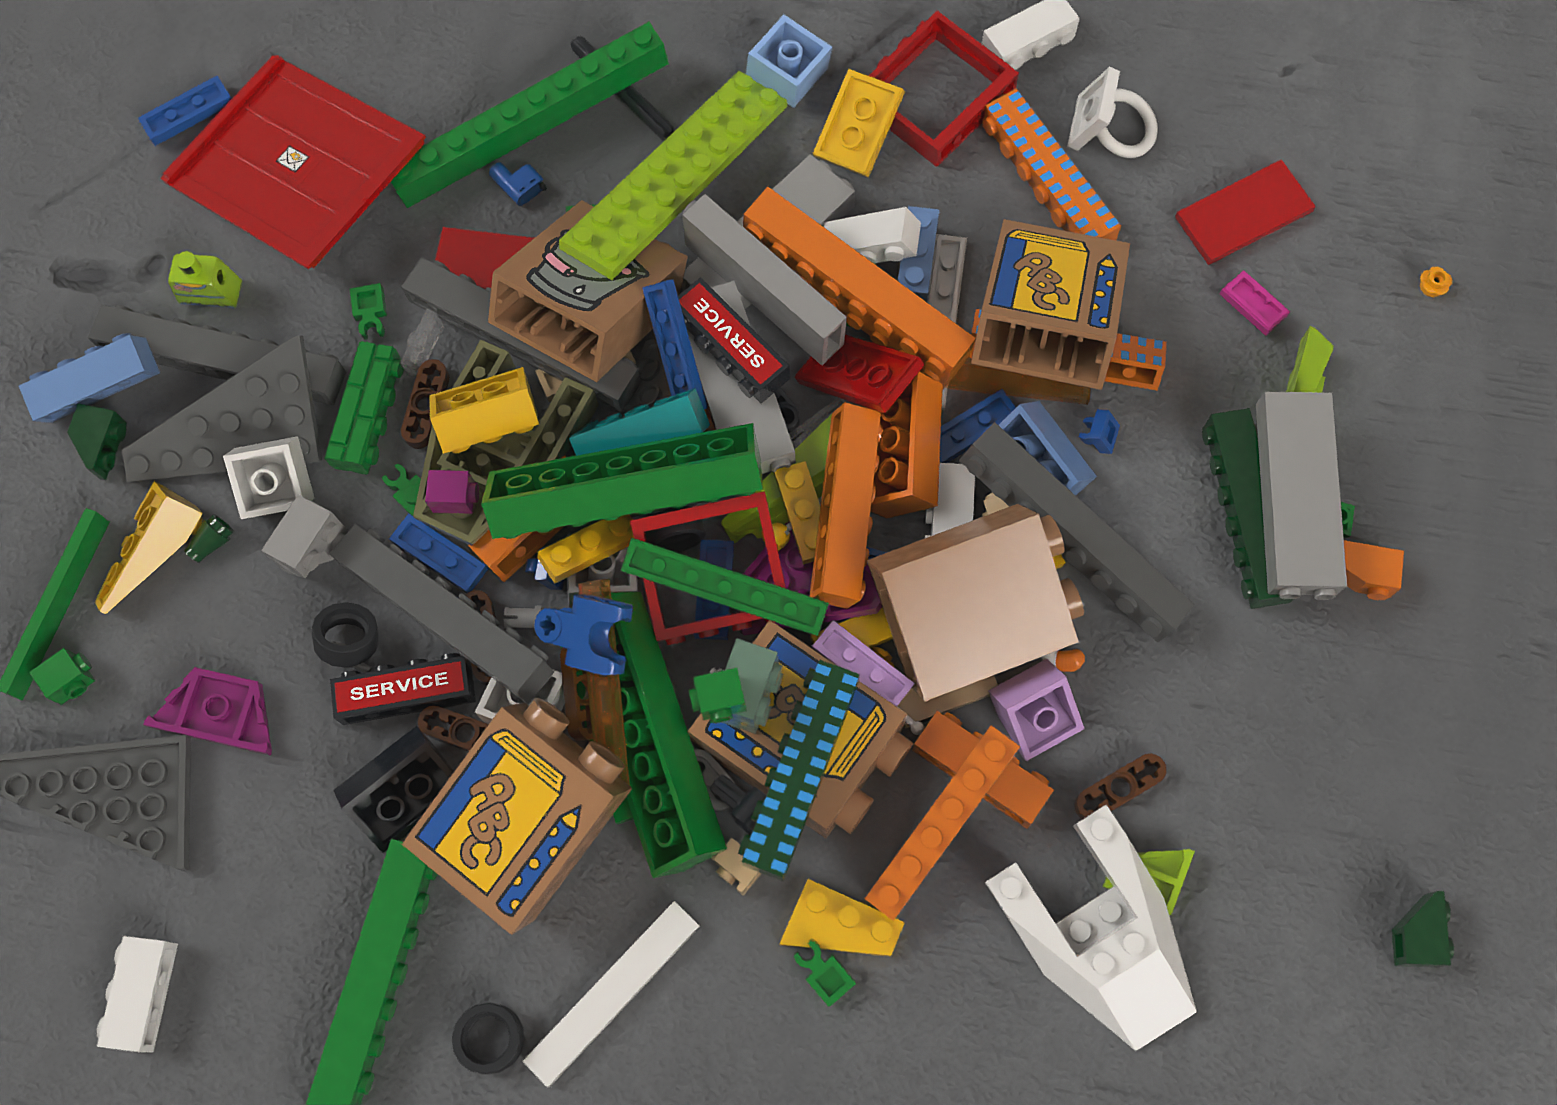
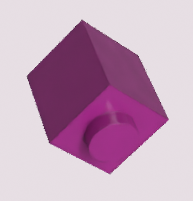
M428 470L425 502L433 513L472 514L473 503H477L479 500V484L475 483L469 471Z

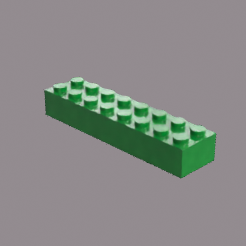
M750 423L490 471L481 504L492 539L501 537L512 539L523 533L534 531L545 533L556 527L567 525L578 527L589 521L600 519L610 521L618 519L622 515L633 513L648 514L655 509L666 507L681 508L693 502H715L722 497L737 494L748 496L756 491L763 490L761 457L754 424Z
M641 592L609 593L603 598L631 604L633 612L630 622L617 621L609 631L611 648L615 653L626 658L624 674L606 676L597 674L601 719L612 752L625 766L619 774L620 778L632 787V790L626 797L652 878L681 873L727 850L642 594Z

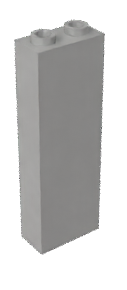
M811 154L772 189L823 227L824 222L842 219L855 205V191L850 182L837 177L826 162L818 161ZM744 216L737 221L742 226ZM698 257L685 269L682 289L686 290L700 277L710 287L727 283V281ZM739 293L744 309H746L751 303Z
M706 194L697 201H691L686 206L682 214L685 245L725 281H735L738 292L819 364L823 365L844 345L847 317Z
M735 281L711 287L750 326ZM687 330L715 430L753 423L761 457L762 474L770 471L775 473L776 469L789 468L792 464H795V450L775 394L773 393L762 404L754 396L748 398L739 388V381L732 374L729 376L725 375L715 362L717 359L710 352L707 354L702 352L694 342L695 337Z
M1264 392L1256 403L1268 594H1279L1281 599L1300 598L1301 595H1314V599L1317 600L1333 599L1347 587L1332 393Z

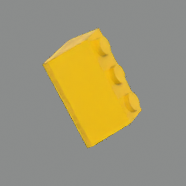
M523 367L429 395L430 420L443 454L451 451L452 453H461L468 450L471 445L480 442L486 444L500 440L503 435L513 432L516 434L526 433L532 430L534 426L539 425L538 414Z

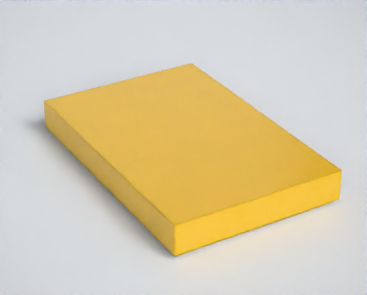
M848 69L812 155L869 178L905 91L900 87Z

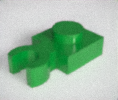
M381 283L350 288L353 317L356 322L360 321L358 330L363 339H368L367 332L371 327H376L379 336L384 337L385 328L378 319L379 317L387 316L384 288Z
M396 464L395 467L400 473V477L392 481L384 475L382 479L389 489L397 491L393 498L413 516L421 478L416 474L409 481V474L400 464Z
M810 939L808 944L814 950L813 957L805 959L797 951L794 953V958L801 967L811 969L812 972L806 976L805 980L826 1005L830 1007L856 984V981L833 954L824 960L821 957L819 944L815 940Z

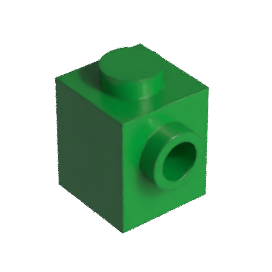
M65 648L29 672L45 697L60 705H63L70 699L79 697L87 690L90 684L95 682V679L89 672L92 665L88 659L80 652L75 654Z
M737 668L693 677L696 688L689 690L693 711H701L703 720L710 719L711 723L726 722L733 718L732 714L747 711Z

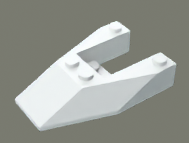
M1107 805L1073 825V827L1112 883V888L1055 923L1016 863L986 881L985 884L1042 973L1137 1051L1197 1011L1164 897L1126 833Z

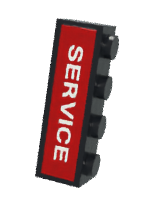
M701 277L678 295L686 328L695 337L694 342L702 352L705 354L710 352L717 359L715 362L725 375L729 376L732 374L739 381V388L748 398L754 396L762 404L790 380L789 364Z
M449 653L440 657L441 660L428 662L426 659H415L407 662V666L395 668L393 665H381L375 667L373 672H343L341 677L330 679L333 718L342 725L422 712V710L429 706L445 708L476 702L472 665L461 654Z

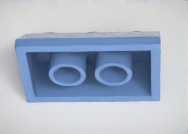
M1040 401L1020 404L999 424L1009 436L1075 496L1097 477Z

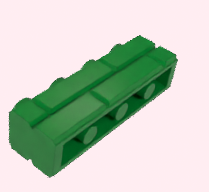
M363 341L359 342L324 457L332 468L367 475L371 465H376L379 458V448L377 446L379 436H384L387 430L386 412L388 406L392 407L396 398L394 384L396 378H401L404 371V361L396 348Z

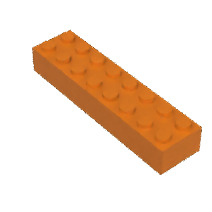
M767 186L744 213L743 227L847 317L846 322L852 328L861 329L870 335L873 343L920 357L925 364L920 372L942 383L943 390L964 365L976 340L974 336Z

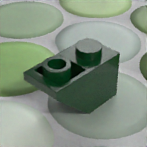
M78 403L67 433L85 467L99 479L106 480L109 471L114 468L116 462L115 455L119 444L126 436L127 422L113 410Z
M1435 891L1423 895L1393 927L1394 966L1444 967L1451 965V959L1454 956V943L1452 938L1448 936L1447 922L1450 921L1451 909L1449 902L1445 900L1444 891Z

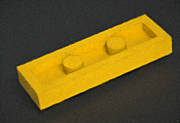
M806 461L793 464L789 468L776 469L777 471L774 473L803 565L814 562L820 515V503Z
M629 514L610 521L602 519L538 551V560L553 582L557 583L628 547L633 537L630 520L633 519Z

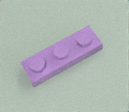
M834 620L812 646L813 650L836 666L860 674L859 681L895 706L899 705L915 684Z

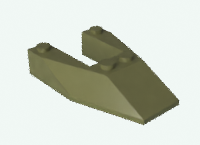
M480 340L452 388L515 370L516 367L509 352ZM565 377L535 431L530 430L522 434H516L515 432L506 434L496 442L489 444L480 442L471 445L468 450L461 453H452L451 451L443 454L432 425L413 517L470 545L475 544L490 530L481 504L489 472L561 459L572 447L569 438L590 422L599 405L594 389ZM428 470L469 471L475 483L479 484V500L477 503H473L472 514L433 513L425 502Z

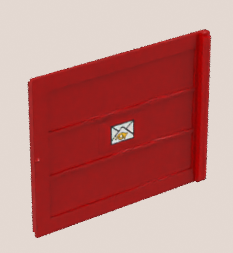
M272 55L162 173L163 176L160 179L168 186L309 270L316 267L425 144L426 136L286 62L282 57Z

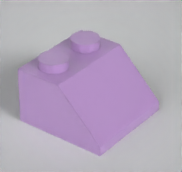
M1048 659L989 690L999 719L1011 739L1021 746L1018 751L1025 761L1084 730L1067 677Z

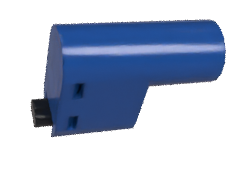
M501 162L494 164L489 170V176L518 206H523L541 191H546L547 189L546 185L542 182L543 177L530 164L524 165L514 174Z

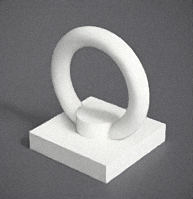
M1109 66L1078 95L1067 146L1078 151L1094 136H1097L1103 146L1112 153L1125 158H1136L1146 154L1156 141V117L1149 104L1141 96L1129 90L1117 89L1120 71ZM1114 102L1128 103L1141 115L1145 125V135L1139 144H1122L1109 133L1106 126L1114 115Z

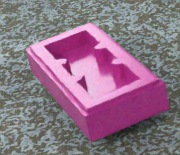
M1244 270L1220 292V295L1265 336L1287 318L1290 313L1284 305Z

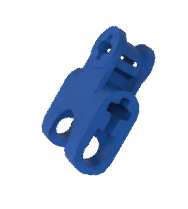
M576 594L573 598L572 608H562L560 610L544 608L535 619V632L541 641L567 648L565 665L604 676L624 674L626 658L615 653L611 648L609 631L617 621L630 622L632 620L633 606L628 603L598 596Z

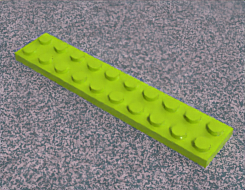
M738 71L559 240V249L613 280L787 108V100L779 96L775 90L764 87L750 76Z

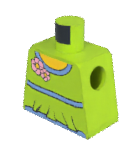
M184 251L173 256L168 283L179 304L236 308L242 279L218 257L193 255L191 252Z

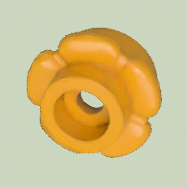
M1431 267L1430 270L1423 271L1420 276V289L1429 297H1438L1446 294L1449 291V286L1452 285L1450 274L1440 267Z

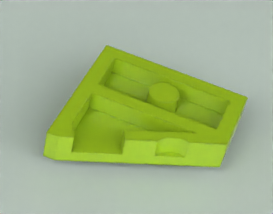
M1191 849L1138 853L1164 897L1169 916L1172 915L1195 852ZM1108 877L1105 878L1102 886L1107 890L1113 887Z

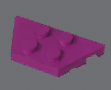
M194 667L183 679L181 686L174 689L164 699L166 703L153 717L149 715L143 723L148 728L178 735H187L192 738L265 755H271L272 752L263 685L258 681Z

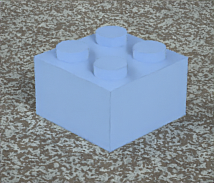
M783 15L748 53L746 75L764 87L775 90L779 96L787 100V104L794 108L827 71L832 46L786 15Z

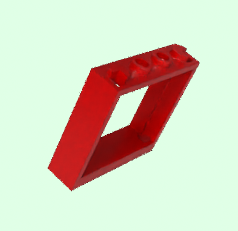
M938 10L926 22L922 20L917 30L910 37H904L898 44L897 49L890 56H884L879 61L876 69L870 75H867L890 84L935 40H938L992 82L934 140L898 111L896 112L889 130L935 167L943 162L982 123L987 104L1016 89L1019 76L1018 71Z
M765 491L630 520L633 537L647 542L645 531L758 507L774 585L786 588ZM643 578L656 640H665L666 645L686 641L685 635L698 633L699 638L719 634L718 628L732 626L733 631L752 627L751 621L763 619L762 617L740 611L666 628L656 582Z

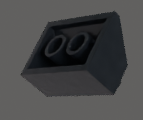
M415 726L333 791L341 809L376 847L384 853L388 850L391 839L399 841L412 831L452 776L454 770L421 729Z

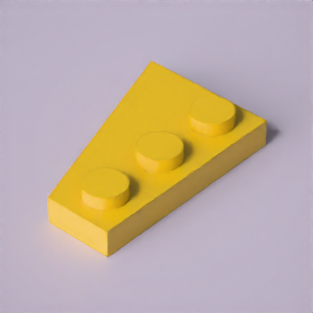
M807 879L779 945L811 948L808 941L813 939L819 944L821 950L891 957L905 922L896 918L892 921L879 910Z

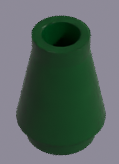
M213 514L209 519L204 518L184 552L192 560L200 563L206 556L230 541L229 536L234 531L223 519Z

